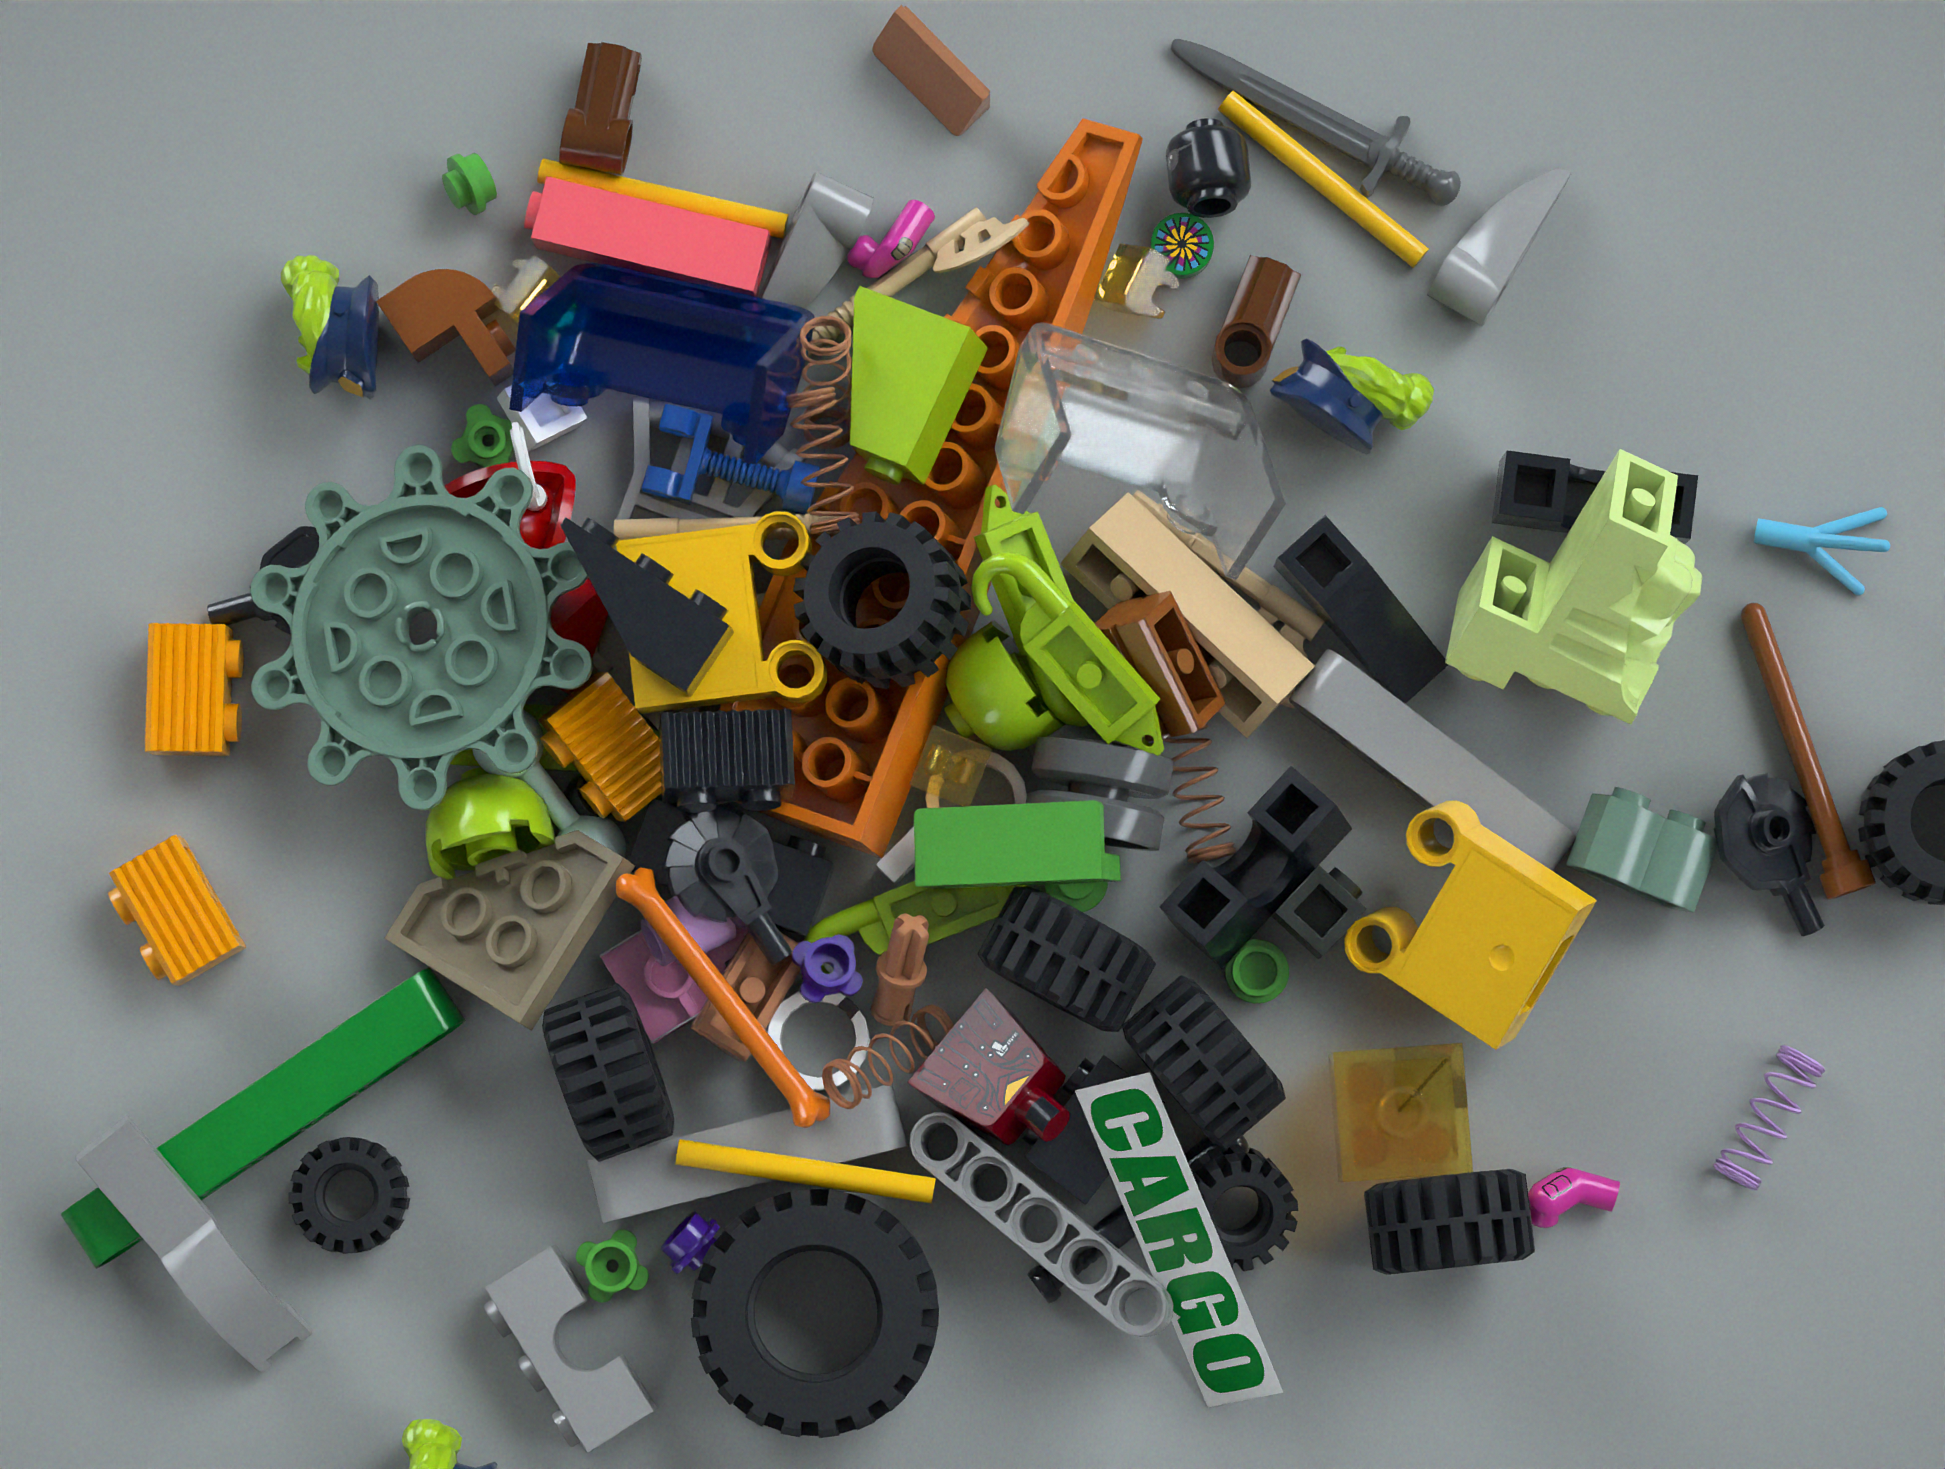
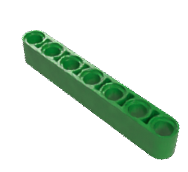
M428 967L402 982L158 1146L157 1150L202 1201L446 1037L466 1020L431 967ZM99 1187L61 1213V1217L96 1269L114 1260L144 1240Z

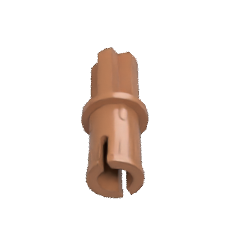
M906 913L899 915L894 921L888 949L878 957L875 969L879 977V983L870 1010L876 1021L883 1025L894 1026L897 1022L904 1020L908 1022L910 1020L916 988L925 981L927 967L923 958L929 939L927 931L929 923L921 915L915 917Z

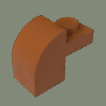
M452 269L429 270L413 276L376 301L418 363L461 335L494 386H497L516 373L507 359L508 356L517 351L496 319L486 326L482 322L483 319L502 306L494 293L474 276Z

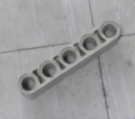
M1327 649L1315 664V667L1308 673L1289 698V702L1302 714L1425 808H1432L1445 801L1458 800L1463 802L1476 812L1481 825L1552 871L1574 844L1576 836L1565 825L1336 652Z
M892 1084L891 1086L883 1085L872 1088L871 1097L869 1099L862 1098L860 1104L853 1109L842 1108L830 1099V1116L821 1122L815 1120L814 1124L808 1128L795 1126L792 1111L787 1109L645 1145L601 1162L591 1159L587 1163L602 1223H607L773 1181V1179L675 1165L679 1139L834 1163H844L903 1148L908 1146ZM868 1089L863 1090L862 1093L867 1095ZM853 1093L843 1095L845 1099H847L850 1102H853Z
M937 1112L925 1115L916 1122L910 1133L909 1145L912 1155L918 1163L1110 1323L1128 1335L1138 1337L1157 1335L1168 1326L1173 1316L1174 1305L1171 1295L1165 1287L971 1126L947 1113ZM943 1126H951L957 1134V1149L950 1158L936 1161L929 1152V1138L936 1129ZM993 1166L1001 1167L1008 1180L1007 1189L998 1200L986 1202L978 1193V1178L987 1168ZM1048 1207L1056 1216L1057 1229L1048 1241L1035 1243L1028 1236L1026 1230L1027 1219L1035 1209ZM1090 1248H1098L1105 1255L1107 1261L1106 1272L1098 1282L1090 1285L1085 1284L1077 1276L1075 1270L1076 1260L1083 1251ZM1147 1289L1156 1299L1157 1312L1148 1324L1136 1326L1126 1316L1125 1303L1129 1295L1134 1291Z

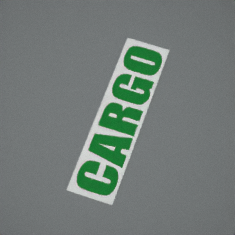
M1148 1072L1075 1090L1151 1274L1171 1295L1174 1305L1171 1321L1207 1407L1283 1393L1151 1073Z

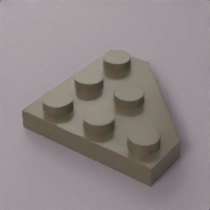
M575 830L555 837V844L529 853H525L520 849L475 865V871L449 880L437 877L418 884L384 938L532 1031L617 896V878L625 873L631 874L635 865L579 830Z

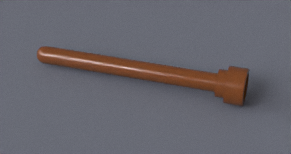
M1749 603L1742 609L1741 619L1826 859L1821 861L1824 873L1819 875L1826 898L1831 900L1876 884L1868 859L1861 860L1858 850H1851L1766 610L1758 603Z

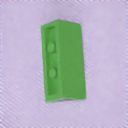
M1100 801L922 808L914 812L916 887L952 889L1121 881L1120 855L1105 853L1104 807Z

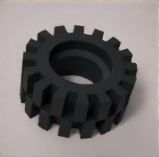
M342 1137L331 1141L327 1140L317 1145L318 1148L312 1152H307L300 1160L302 1164L299 1169L293 1172L290 1180L293 1182L292 1192H288L289 1204L293 1205L295 1213L292 1215L296 1225L301 1226L305 1232L303 1235L310 1242H316L322 1246V1249L330 1252H341L343 1254L359 1253L382 1245L390 1239V1235L395 1230H399L404 1221L402 1217L405 1209L409 1208L410 1198H407V1187L410 1186L407 1176H404L400 1168L402 1164L396 1156H392L386 1151L387 1148L379 1143L363 1138ZM344 1170L361 1172L369 1179L374 1190V1200L370 1210L363 1217L353 1221H346L336 1217L329 1210L325 1200V1191L329 1181L334 1175Z
M1231 1145L1228 1147L1229 1154L1223 1155L1219 1148L1216 1147L1207 1151L1211 1161L1203 1165L1196 1158L1189 1166L1195 1172L1193 1175L1231 1268L1233 1269V1264L1237 1263L1242 1271L1253 1270L1252 1259L1259 1257L1263 1264L1266 1265L1274 1260L1268 1251L1271 1247L1276 1245L1284 1251L1290 1243L1283 1233L1285 1230L1292 1232L1296 1230L1298 1221L1291 1212L1299 1211L1298 1201L1291 1193L1294 1189L1287 1178L1260 1151L1250 1147L1248 1153H1245L1240 1145ZM1239 1186L1255 1191L1258 1197V1209L1256 1215L1249 1223L1233 1230L1224 1229L1215 1223L1213 1208L1216 1200L1225 1191Z

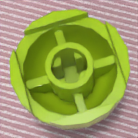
M991 621L966 639L949 661L946 685L953 702L947 705L944 710L964 739L976 734L992 748L1004 751L1024 749L1035 744L1037 737H1048L1064 726L1065 723L1056 718L1045 705L1026 656H1021L1020 652H1013L1009 655L1001 642L1010 637V635L996 621Z
M482 767L466 771L461 775V780L447 787L442 801L430 809L426 820V847L429 865L433 874L446 880L456 877L455 870L475 871V865L520 849L525 853H529L555 844L553 825L544 799L528 783L515 777L489 774Z

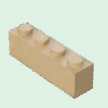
M1129 492L1089 527L1060 563L1108 609L1121 601L1139 597L1144 599L1149 595L1171 591L1210 669V673L1225 699L1226 704L1218 712L1246 738L1269 717L1315 667Z

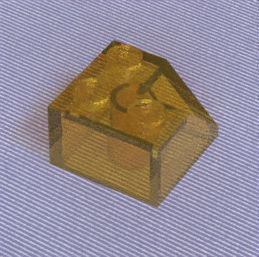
M1463 1043L1342 1051L1328 1054L1338 1182L1473 1172Z

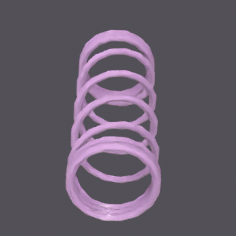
M1786 1045L1780 1046L1781 1049H1778L1779 1053H1776L1777 1058L1805 1081L1775 1072L1764 1074V1078L1768 1086L1792 1107L1764 1098H1752L1749 1100L1751 1108L1778 1133L1747 1123L1735 1125L1738 1135L1763 1158L1735 1149H1723L1720 1151L1722 1158L1716 1159L1717 1163H1713L1714 1168L1720 1173L1754 1191L1758 1190V1187H1760L1759 1183H1762V1180L1749 1171L1735 1165L1725 1153L1736 1154L1767 1165L1773 1164V1162L1739 1128L1744 1127L1776 1138L1787 1139L1786 1133L1756 1107L1754 1102L1765 1103L1796 1114L1802 1113L1801 1108L1783 1094L1768 1077H1777L1805 1087L1816 1088L1815 1082L1797 1067L1818 1078L1822 1077V1073H1825V1068L1817 1061Z

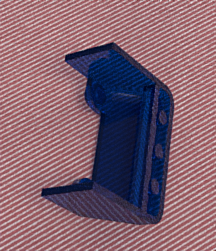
M600 263L575 265L520 311L509 410L522 412L542 393L551 395V400L557 404L577 407L588 404L590 398L601 395L606 389L722 414L721 427L726 432L732 434L734 442L745 446L743 462L756 464L785 432L792 409L786 406L788 403L785 397L796 394L802 376V369L806 363V360L801 355V348L803 347L800 342L801 328L806 322L815 318L811 311L800 306ZM813 329L806 334L808 342L812 341Z

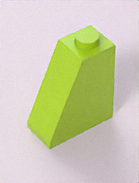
M859 286L854 296L850 445L867 461L864 469L873 476L894 485H899L902 477L924 485L988 347L968 326Z

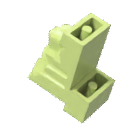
M1619 449L1550 563L1492 536L1459 591L1445 663L1457 668L1470 679L1485 681L1501 689L1505 688L1516 671L1526 676L1539 687L1555 689L1585 703L1588 708L1600 715L1613 716L1631 725L1658 671L1659 665L1656 662L1660 652L1672 636L1675 620L1697 600L1701 593L1702 574L1694 567L1695 555L1693 551L1678 541L1677 538L1670 535L1678 476Z

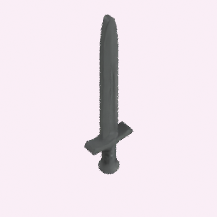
M1174 39L1172 41V52L1202 76L1230 92L1234 90L1246 101L1369 167L1372 171L1362 180L1360 187L1361 193L1366 198L1372 196L1385 171H1390L1394 176L1398 175L1400 179L1407 180L1411 185L1415 184L1417 188L1424 189L1438 206L1448 205L1457 197L1461 181L1455 171L1434 170L1432 166L1425 165L1421 160L1417 161L1415 157H1410L1404 151H1399L1398 147L1410 126V118L1408 116H1399L1396 120L1393 134L1391 137H1386L1216 50L1187 40Z

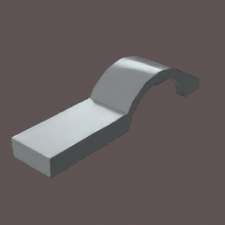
M128 1115L76 1155L77 1163L157 1254L181 1291L201 1316L261 1374L272 1366L269 1358L297 1336L301 1341H304L312 1334V1329L291 1304L285 1303L275 1296L248 1267L218 1226L212 1212Z

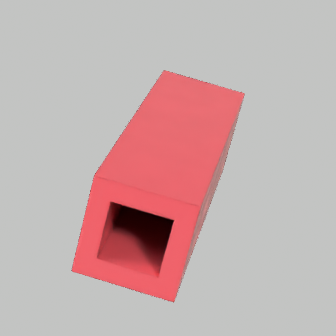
M546 176L543 192H532L524 222V228L533 230L531 239L536 249L757 302L772 243L770 232L766 229Z

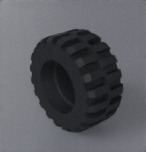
M805 1189L772 1196L755 1204V1206L738 1215L729 1223L715 1243L711 1244L702 1260L704 1263L698 1279H695L691 1298L694 1299L693 1317L691 1318L692 1336L696 1338L700 1353L698 1358L705 1373H709L718 1387V1393L728 1404L735 1405L746 1414L747 1419L762 1427L765 1425L781 1431L780 1434L795 1437L819 1436V1438L839 1436L841 1433L855 1429L860 1430L875 1423L877 1419L898 1406L916 1383H918L927 1367L939 1326L937 1285L933 1271L923 1249L915 1237L901 1224L900 1220L886 1209L868 1201V1199L832 1189ZM826 1251L848 1259L866 1276L876 1298L877 1322L868 1346L853 1362L836 1371L812 1374L785 1366L767 1350L757 1330L755 1303L760 1286L768 1273L777 1264L801 1252Z

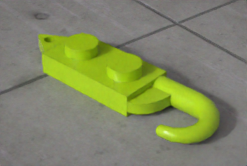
M997 485L986 487L981 534L974 537L982 560L984 561L994 554L1005 552L1025 555L1037 563L1065 596L1074 603L1038 511L1029 513ZM996 498L1000 502L999 508L995 505ZM1008 574L995 576L991 580L1020 655L1026 656L1045 705L1056 718L1067 725L1079 727L1090 725L1023 649L1024 645L1020 638V625L1026 612L1036 601L1013 576Z
M1013 552L998 553L981 562L973 575L971 586L974 603L981 614L989 616L993 611V607L987 597L989 582L1000 574H1008L1016 578L1036 601L1026 612L1020 625V638L1024 645L1023 649L1108 745L1116 740L1159 756L1164 751L1155 707L1160 698L1076 602L1072 603L1043 569L1025 555ZM1145 735H1151L1154 743H1148L1145 740Z
M912 881L823 918L812 926L808 937L806 936L804 941L814 943L821 938L833 937L835 935L848 936L859 931L864 942L875 954L881 955L888 949L895 919L899 915L906 913L912 917L921 915L926 918L929 923L927 930L929 934L928 946L996 919L1014 886L931 889L916 887L915 881ZM823 964V965L821 966V970H822L825 974H830V972H828V971L826 970V968H825V966H824V964Z

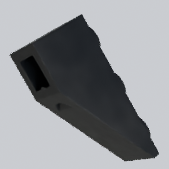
M1326 515L1277 557L1273 567L1313 611L1325 621L1324 623L1374 678L1404 704L1411 700L1449 665L1445 663L1446 659L1370 563Z
M565 517L560 526L631 656L637 662L691 697L734 633L730 625L722 621L728 610L697 589H695L690 598H687L669 586L668 583L674 574L645 554L641 553L636 562H633L616 551L614 547L620 539L592 519L587 517L580 527Z

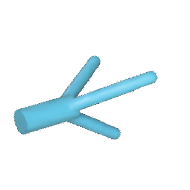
M1878 507L1816 527H1806L1758 518L1754 543L1806 552L1853 594L1860 596L1865 591L1864 585L1821 547L1873 552L1889 551L1890 543L1887 540L1836 535L1885 519L1887 510L1883 507Z

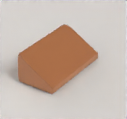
M900 5L874 42L873 54L953 135L960 136L990 108V90L907 6L903 7Z
M748 931L722 975L762 1027L766 1029L799 974L800 967L793 963L792 953L771 966ZM781 933L793 951L798 943ZM707 999L690 1029L737 1061L746 1062L751 1053L709 999Z

